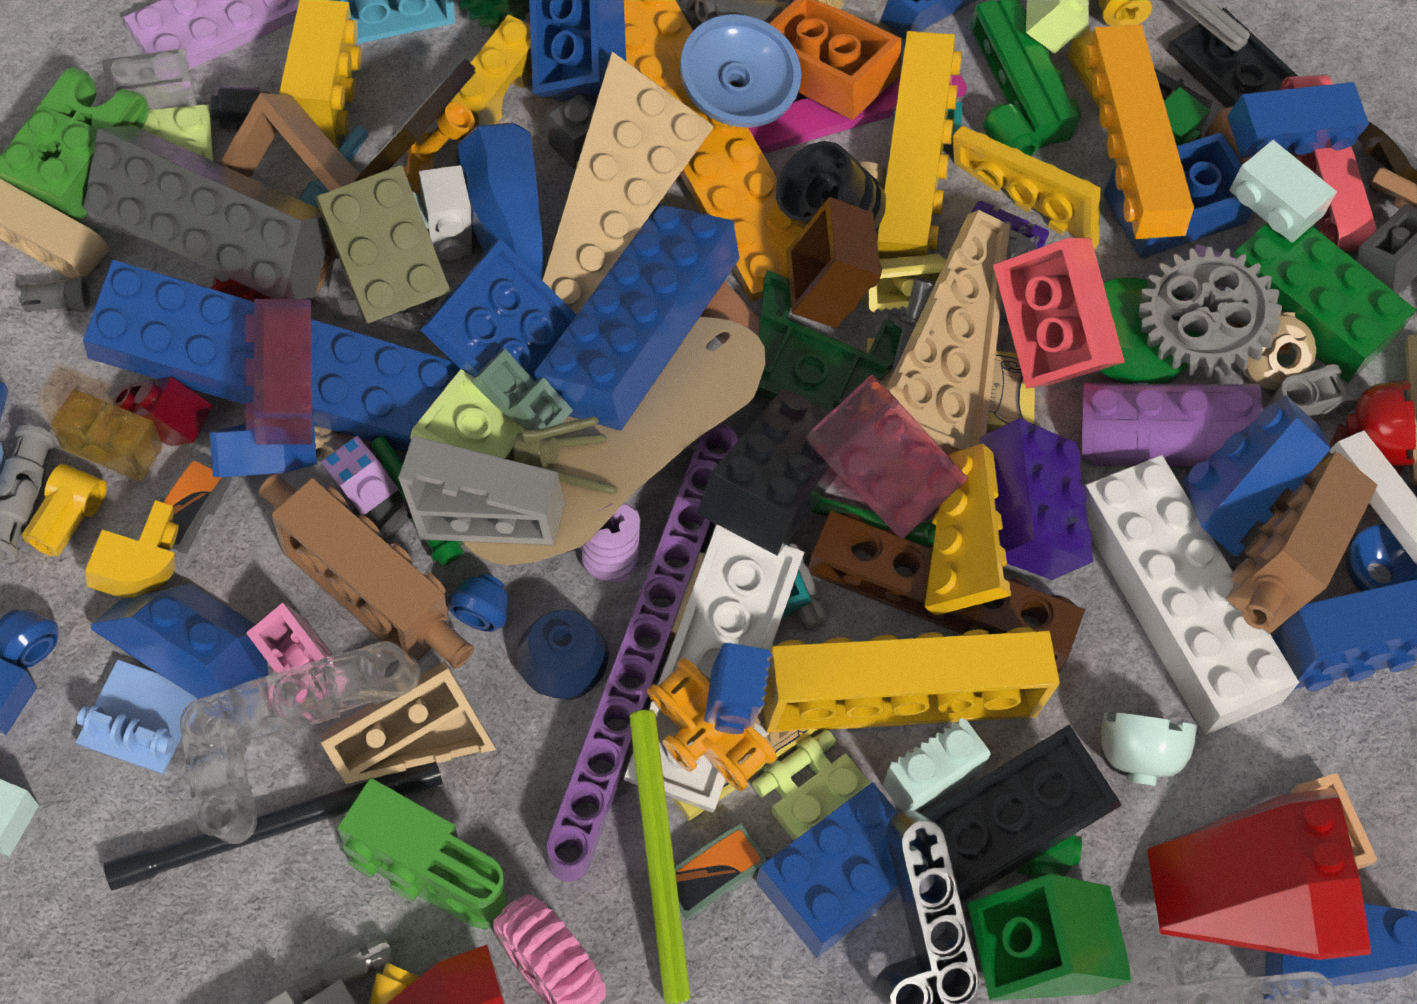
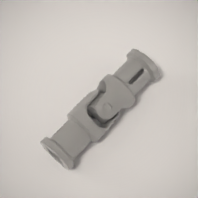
M28 424L17 426L15 431L17 442L12 457L6 459L0 475V562L12 563L17 560L18 550L16 545L22 528L27 527L29 524L33 505L45 476V470L42 467L47 452L54 447L56 442L55 435L50 431Z

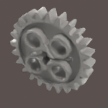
M1207 247L1205 257H1199L1192 248L1186 261L1179 255L1174 254L1172 268L1160 263L1158 276L1149 275L1148 289H1142L1141 292L1142 304L1139 305V318H1142L1140 330L1141 333H1149L1148 347L1160 345L1158 352L1160 360L1169 355L1174 356L1173 369H1177L1183 362L1188 363L1189 375H1193L1198 366L1205 368L1207 377H1211L1214 367L1219 366L1226 376L1230 375L1232 363H1235L1242 370L1247 369L1248 356L1259 361L1263 348L1270 349L1274 337L1272 334H1277L1280 321L1277 319L1280 318L1282 305L1276 304L1279 290L1270 289L1271 275L1258 278L1261 268L1259 263L1247 268L1245 267L1246 255H1241L1236 261L1230 260V249L1227 248L1223 251L1221 257L1214 256L1212 247ZM1226 286L1230 287L1232 290L1221 291L1217 289V287ZM1179 295H1184L1189 297L1190 300L1181 301L1176 299L1175 297ZM1239 322L1242 323L1245 327L1235 328L1230 326L1228 323ZM1189 331H1196L1201 333L1203 336L1191 337L1188 336L1186 333Z

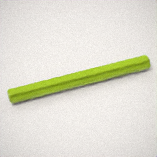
M639 710L630 714V727L663 998L667 1004H676L689 1001L691 996L656 714L653 710Z

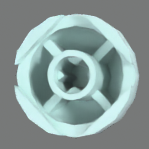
M1104 712L1101 728V745L1106 759L1112 766L1121 771L1128 772L1127 782L1156 786L1157 777L1174 776L1183 770L1190 760L1195 744L1197 725L1183 722V725L1169 723L1170 720Z

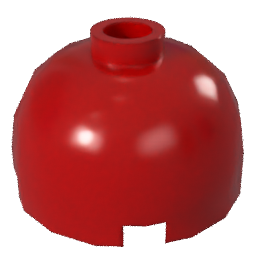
M1408 380L1375 384L1366 389L1357 399L1355 413L1346 414L1347 437L1365 430L1393 467L1412 466L1415 461L1411 456H1406V450H1416L1414 401H1405L1403 390H1411Z

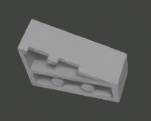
M412 436L398 478L420 539L554 545L565 506L557 472Z

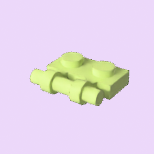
M827 729L814 738L808 735L796 744V751L782 761L776 759L772 764H768L764 767V774L752 782L754 790L762 798L774 789L782 796L783 799L772 806L771 813L793 841L870 784L846 753L833 763H830L825 757L824 752L836 744L834 736ZM809 765L816 775L800 787H797L791 776Z

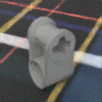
M1333 364L1314 371L1287 377L1269 401L1268 406L1275 404L1286 395L1313 421L1317 422L1333 420L1346 415L1356 407L1357 401L1354 395H1348L1340 379L1342 372L1338 365Z

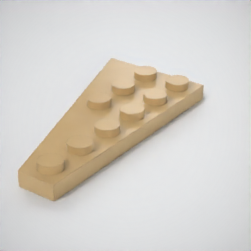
M614 52L611 53L542 278L576 314H578L714 127Z
M980 210L967 215L873 415L872 422L950 454L979 445V438L987 434L1002 302L993 265L1005 261L1007 258L1009 224Z

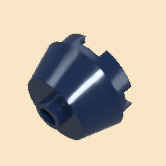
M556 610L543 615L526 629L519 641L516 658L518 669L523 679L538 694L552 698L573 700L590 692L601 680L608 666L609 650L604 635L595 624L576 612Z

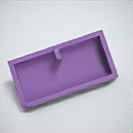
M1083 382L1082 460H1089L1091 465L1135 466L1163 455L1169 466H1195L1202 461H1206L1223 447L1225 441L1230 436L1240 433L1258 418L1262 411L1260 384H1126Z

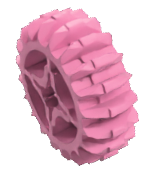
M529 894L524 895L516 901L513 900L501 910L502 913L493 920L495 935L506 951V955L545 1004H599L606 998L605 983L602 981V975L596 970L595 963L586 954L585 949L576 940L575 935L567 929L564 922L560 921L552 909L547 908L543 901Z

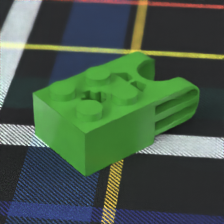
M70 67L63 72L0 156V179L81 223L88 213L83 208L98 128L134 125L142 129L149 116V108L144 95L128 89L118 91L108 102L100 106L91 107L97 92L89 72L77 67Z
M372 778L368 780L337 827L344 845L343 849L350 858L348 861L349 865L370 878H373L375 873L392 881L390 888L410 901H415L418 896L478 929L494 926L493 920L507 906L505 890L503 888V872L498 862L459 840L456 826L453 823Z

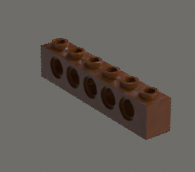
M830 510L811 555L808 569L812 576L959 634L972 630H985L989 634H1004L1012 629L1021 627L1032 628L1034 632L1050 631L1057 672L1060 673L1069 657L1085 609L1076 606L1070 599L1064 596L1047 595L1032 589L1025 581L1012 578L1006 579L1010 583L1011 596L992 601L996 604L997 609H988L982 604L935 616L925 608L933 546H922L906 540L902 534L894 530H880L865 524L859 517L853 514H839ZM863 550L869 553L872 558L860 559L853 554V551ZM898 566L906 567L913 572V575H901L894 568ZM1022 616L1034 617L1040 626L1027 624Z

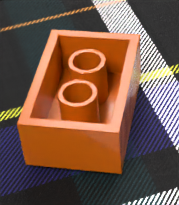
M795 0L769 23L789 40L797 53L801 66V84L798 92L851 120H854L900 76L901 38L824 0Z

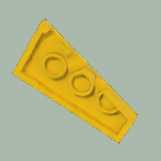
M961 126L953 135L955 165L996 192L1001 188L1005 189L1015 201V205L1027 213L1032 208L1050 219L1048 227L1060 235L1068 231L1077 238H1091L1094 249L1099 245L1100 187L1088 180L1080 179L1060 170L1052 164L1031 157L1017 148H1011L991 139L983 133H978L965 126Z
M983 443L948 454L946 457L925 600V608L935 616L1011 596L1010 583L1004 579L1003 567L1007 565L1006 551L1000 546L998 531L1003 528L1001 514L995 509L994 501L998 497L994 454Z

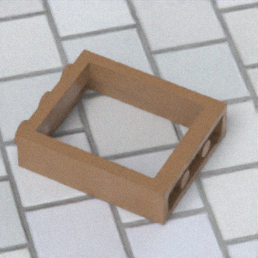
M259 94L219 163L250 178L279 131L329 191L356 182L355 179L359 176L358 172L291 95ZM330 235L316 293H318L339 260Z

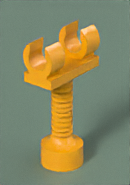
M460 102L449 103L437 117L438 127L432 133L425 131L408 150L407 165L403 169L408 182H412V192L420 194L419 171L433 169L434 154L449 139H462L473 129L475 125L474 116L470 109Z

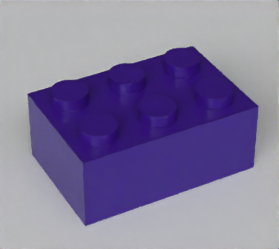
M1021 418L980 437L979 443H983L994 454L998 497L994 501L996 511L1001 514L1003 528L998 531L1000 546L1006 551L1007 564L1053 580L1093 563L1092 534L1088 527L1085 506L1086 493L1082 484L1081 456L1077 443Z

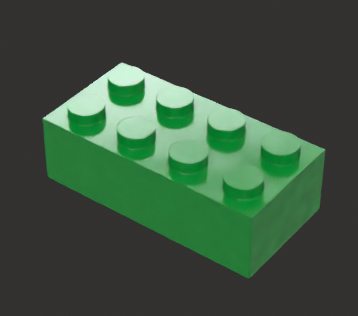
M1266 223L1235 250L1232 255L1233 258L1237 259L1245 254V267L1247 268L1259 263L1261 268L1258 278L1271 275L1270 289L1279 290L1276 304L1282 305L1281 312H1296L1295 318L1305 323L1314 336L1316 358L1326 366L1338 365L1342 372L1340 377L1348 384L1399 336L1417 310L1313 226L1292 243L1281 233L1273 230L1269 223Z

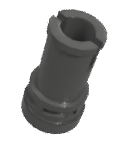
M85 277L62 279L60 283L23 284L21 287V301H28V303L22 305L25 312L62 308L64 311H88L90 308V291Z

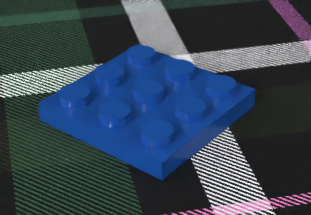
M500 238L491 245L420 330L460 369L473 377L498 352L506 348L536 382L534 372L577 314Z

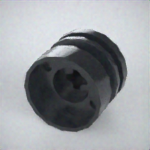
M821 141L802 148L784 165L777 180L776 200L779 208L801 229L805 228L828 197L873 212L875 231L885 214L886 195L881 183L838 143Z

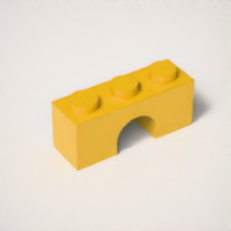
M509 14L472 60L471 64L476 68L474 70L475 74L451 100V102H460L470 109L475 119L473 128L477 125L497 124L502 117V102L510 84L512 83L524 88L532 78L530 24Z

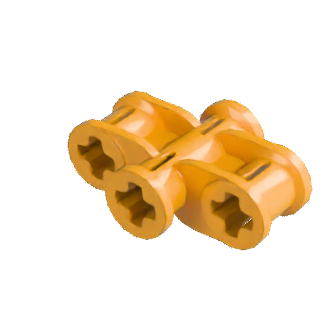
M683 657L676 663L677 669L658 686L652 684L647 689V693L653 703L680 729L674 736L667 735L662 740V743L672 758L688 772H692L697 768L696 761L704 755L722 777L736 790L741 792L748 787L747 780L765 763L772 764L777 759V755L767 740L752 726L744 729L742 734H728L715 730V724L704 721L710 682L691 661ZM698 735H701V736H700L697 740H695L691 745H688V744H689L692 740H694ZM748 754H751V756L741 765L738 764Z

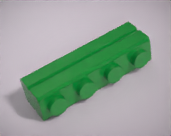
M992 0L979 3L974 8L970 29L1007 104H1015L1037 135L1036 142L1038 148L1048 146L1050 143L1056 144L1070 140L1074 136L1077 124L1081 119V109L1078 101L1075 98L1070 99L1065 90L1064 74L1060 68H1054L1049 59L1050 50L1026 33L1027 8H1023L1020 0H998L997 2Z

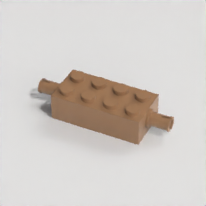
M1337 451L1329 455L1323 462L1320 461L1294 492L1286 488L1273 503L1276 508L1271 511L1274 515L1265 525L1260 523L1259 529L1263 532L1256 536L1245 550L1249 557L1231 575V579L1235 583L1226 599L1243 613L1245 622L1255 629H1263L1270 634L1328 587L1378 484Z
M279 474L270 476L262 484L258 494L276 509L271 516L283 554L410 668L431 648L451 664L450 666L453 669H458L466 663L475 648L449 626L448 607L444 594L446 590L430 572L420 573L411 565L413 563L411 557L401 546L396 543L388 545L379 537L380 532L375 524L365 515L360 514L357 517L347 509V502L333 487L323 488L317 481L311 478L296 491Z

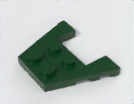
M767 270L763 282L758 335L765 347V367L755 394L772 401L784 389L790 393L803 396L808 402L830 413H836L844 417L892 370L902 329L893 324V322L884 319L870 351L866 353L790 321L788 317L792 310L789 278Z

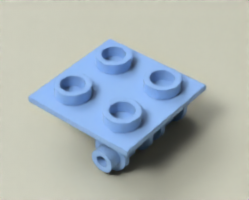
M117 660L95 705L91 708L83 706L80 710L77 724L82 725L83 728L75 743L164 775L200 700L158 673Z

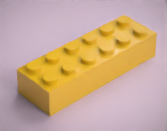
M1021 627L1012 629L1004 634H989L985 630H972L961 636L943 637L938 632H929L913 639H897L894 635H880L872 638L870 641L851 642L849 638L845 637L832 638L822 644H805L801 640L781 642L777 646H772L770 650L772 656L769 663L771 665L767 671L770 675L766 680L768 685L764 691L767 694L763 699L765 702L763 707L766 733L810 729H818L820 731L825 729L837 730L958 722L959 718L966 719L967 721L1037 717L1060 684L1050 631L1034 632L1032 628Z

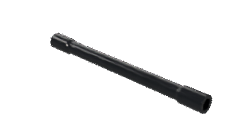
M436 762L406 768V771L374 779L404 797L443 784ZM368 781L153 850H142L105 862L103 866L111 891L154 878L161 872L347 813Z

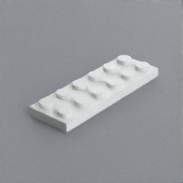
M716 525L658 685L677 669L676 663L683 657L691 661L710 682L712 665L723 643L746 645L770 651L804 552L785 545L779 555L776 556ZM652 701L649 710H653L656 714L666 796L713 813L725 779L704 755L696 761L697 768L692 772L686 771L672 758L665 749L662 740L667 735H676L680 729ZM698 735V736H697L694 740H692L688 745H691V744H692L695 740H697L701 735ZM633 752L623 780L638 785Z

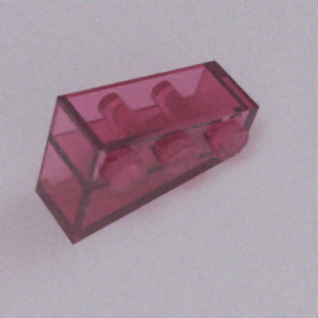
M254 299V315H245L246 342H254V358H246L245 364L246 386H254V402H246V430H255L256 445L312 444L311 300Z

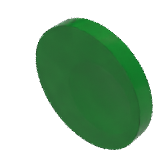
M1117 278L1104 282V288L1125 362L1100 371L1110 378L1126 384H1168L1183 375L1189 368V364L1183 362L1177 369H1173L1174 356L1169 355L1160 360L1158 358L1160 345L1148 347L1149 333H1141L1142 318H1139V305L1142 304V289H1148V280ZM1179 296L1175 297L1176 299L1183 301ZM1196 331L1186 333L1191 337H1200V333Z

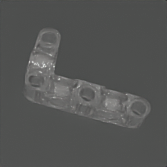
M388 641L378 642L347 653L332 655L246 682L232 689L191 702L181 715L180 730L186 760V775L190 785L194 815L198 828L203 833L230 844H239L247 840L254 833L257 825V814L252 792L253 787L248 783L243 752L247 751L246 746L250 745L251 740L280 731L285 733L296 731L340 717L341 712L369 703L379 705L380 702L403 696L411 692L419 682L420 667L418 662L395 643ZM399 660V667L394 675L385 678L387 666L391 662ZM307 688L305 700L295 707L297 694ZM216 717L214 728L211 732L205 734L207 723ZM231 808L232 817L230 822L222 828V816Z

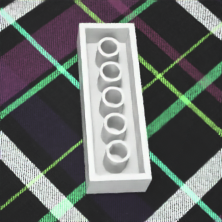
M1163 455L1085 485V506L1092 540L1204 735H1208L1282 703L1299 684V681L1272 636L1263 629L1259 630L1249 626L1243 618V613L1226 599L1235 583L1231 579L1233 572L1211 535L1201 528L1193 505Z

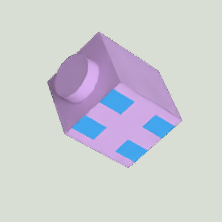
M358 436L321 461L360 514L365 515L399 490L377 458Z

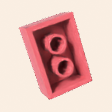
M1066 238L993 265L1026 389L1051 386L1125 362L1091 238Z

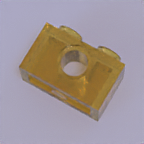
M76 389L71 391L50 424L62 450L140 482L163 447L152 420Z

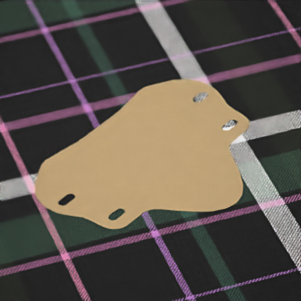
M700 316L621 431L597 424L554 436L555 438L604 434L606 441L603 443L558 448L557 462L549 464L547 469L614 485L617 488L615 494H609L560 482L565 506L554 545L463 541L464 545L484 560L503 565L534 563L579 548L589 542L622 504L651 477L698 437L748 405L754 398L765 367V347L759 337L753 331L737 322ZM722 332L730 334V338L718 349L711 351L706 348L707 343ZM568 416L562 423L578 419ZM514 451L507 460L515 461Z

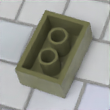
M402 165L315 196L365 323H371L451 292Z

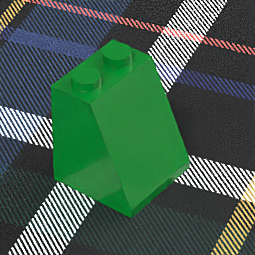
M1047 874L968 903L987 993L991 1001L1093 995L1134 982L1110 886Z

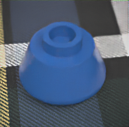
M484 573L478 577H469L449 595L450 612L464 624L480 631L493 632L504 627L507 620L508 595L503 590L504 584L499 579Z
M15 609L0 619V657L2 660L22 669L30 668L41 662L52 652L58 642V624L54 620L33 610L25 609L20 611Z

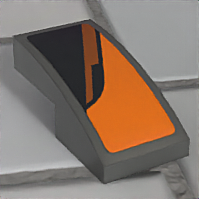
M193 455L173 479L159 501L173 506L174 523L179 524V530L172 548L185 554L188 553L206 515L215 514L233 478L213 477L212 464Z

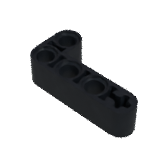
M912 810L901 811L895 814L889 821L886 833L915 957L885 967L877 976L875 992L883 1004H966L976 995L979 979L944 834L938 825L920 813ZM920 829L921 833L916 834V830ZM914 840L916 848L910 845L909 842ZM934 874L932 887L927 892L919 894L921 881L928 875ZM945 921L944 932L940 937L931 940L932 929L938 923ZM956 968V975L953 981L942 986L944 975L951 969ZM906 984H911L908 996L901 1001H896V995L900 988Z

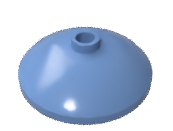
M730 14L705 21L690 34L684 44L680 57V77L690 100L707 116L730 126L748 128L762 126L775 121L791 107L801 84L800 62L789 40L772 25L751 16ZM729 82L738 83L740 88L732 86Z

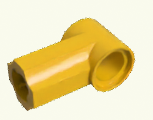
M65 463L59 464L47 480L44 493L45 499L22 533L23 540L47 556L59 557L84 516L92 517L101 507L107 491L106 482Z

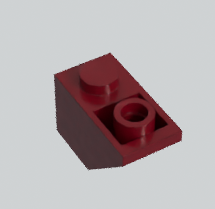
M171 376L129 384L123 387L113 401L115 409L108 421L117 427L169 446L192 444L195 442L213 405Z

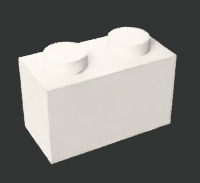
M462 166L419 171L421 204L429 225L427 231L438 259L456 260L462 256L472 255L471 206Z

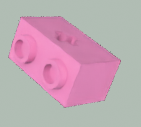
M281 603L247 632V635L296 701L318 715L355 685L305 618L284 603Z

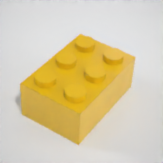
M299 0L279 94L291 95L338 149L341 135L347 136L349 130V111H346L347 103H353L355 99L356 81L353 78L354 70L360 71L362 64L361 46H356L358 21L351 19L349 2Z

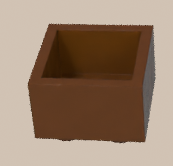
M828 197L786 250L792 314L837 328L843 319L856 309L858 302L868 290L877 285L882 274V266L879 262L878 235L875 232L873 212Z

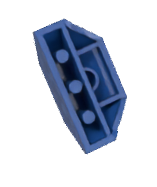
M191 583L141 594L134 598L119 600L91 624L92 631L239 726L270 697L267 660L247 635V632L256 624Z

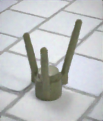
M595 416L542 429L523 430V433H518L515 437V462L547 469L549 464L557 462L558 448L603 443L606 441V436L604 434L562 438L554 437L597 425L599 421ZM555 471L558 473L561 483L609 494L617 492V488L614 485Z

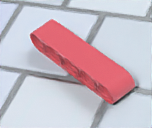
M1325 74L1287 77L1283 80L1281 90L1330 85L1333 83L1331 78ZM1352 146L1343 150L1324 148L1316 149L1304 155L1296 154L1297 159L1337 191L1324 216L1316 222L1318 231L1345 253L1359 252V247L1377 230Z

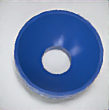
M1385 524L1373 525L1364 529L1351 543L1346 557L1347 570L1353 583L1361 591L1417 579V565ZM1377 563L1385 566L1390 571L1391 581L1389 583L1375 581L1369 574V565Z

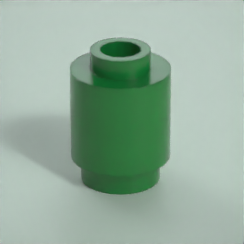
M999 104L987 113L986 120L983 123V130L989 138L1011 148H1017L1031 157L1038 150L1037 135L1015 104Z

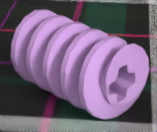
M623 503L594 537L582 546L581 558L583 566L591 576L604 581L623 582L630 579L636 571L639 553L640 517L635 508Z

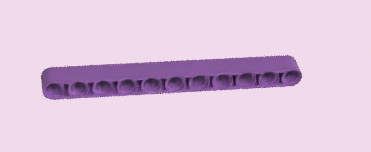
M719 423L701 435L697 441L547 842L548 866L552 874L562 881L571 882L579 880L586 874L591 865L633 749L630 714L634 711L647 710L651 698L647 693V689L652 684L656 685L669 650L671 629L699 552L704 553L715 524L697 514L704 491L696 489L695 486L700 484L707 485L711 472L739 440L734 429L726 424ZM711 448H721L726 453L714 454L709 450ZM692 521L700 527L691 530L682 527L681 524ZM672 559H679L685 562L686 565L681 568H672L666 562ZM661 597L670 600L672 604L669 607L661 608L653 605L651 601ZM643 637H651L658 644L651 648H644L639 646L636 641ZM628 677H636L644 684L636 689H628L620 682ZM612 718H621L629 725L624 730L613 731L607 728L605 723ZM601 759L610 762L613 768L608 773L599 774L593 772L589 766L592 762ZM589 802L595 805L598 810L594 815L585 818L576 815L573 812V808L579 803ZM568 845L575 846L582 852L581 856L572 862L560 860L556 853L559 849Z

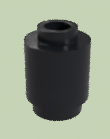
M219 87L218 95H211L212 120H219L221 128H240L259 94L271 93L270 91H261L260 87Z

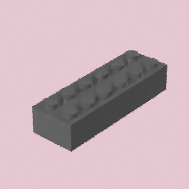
M134 125L98 128L84 210L281 303L315 297L329 238V232L318 208Z

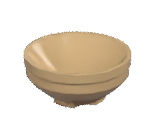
M1283 313L1277 319L1280 321L1277 334H1272L1274 337L1271 348H1263L1259 361L1248 356L1247 369L1242 370L1250 382L1260 384L1261 388L1268 390H1278L1283 381L1291 375L1310 372L1316 358V344L1311 330L1302 321ZM1291 342L1297 349V357L1290 366L1282 367L1277 361V352L1283 344Z

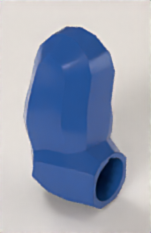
M515 123L477 125L457 142L456 153L457 165L462 166L470 201L471 228L478 239L483 254L501 238L541 278L543 262L542 229L530 132Z

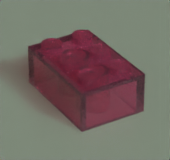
M873 374L805 436L828 465L901 540L968 479L962 470Z

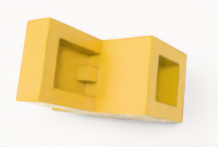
M155 500L139 541L102 529L85 569L87 587L118 597L134 598L141 594L157 591L166 584L175 571V552L170 550L174 545L179 530V524L174 523L173 506Z

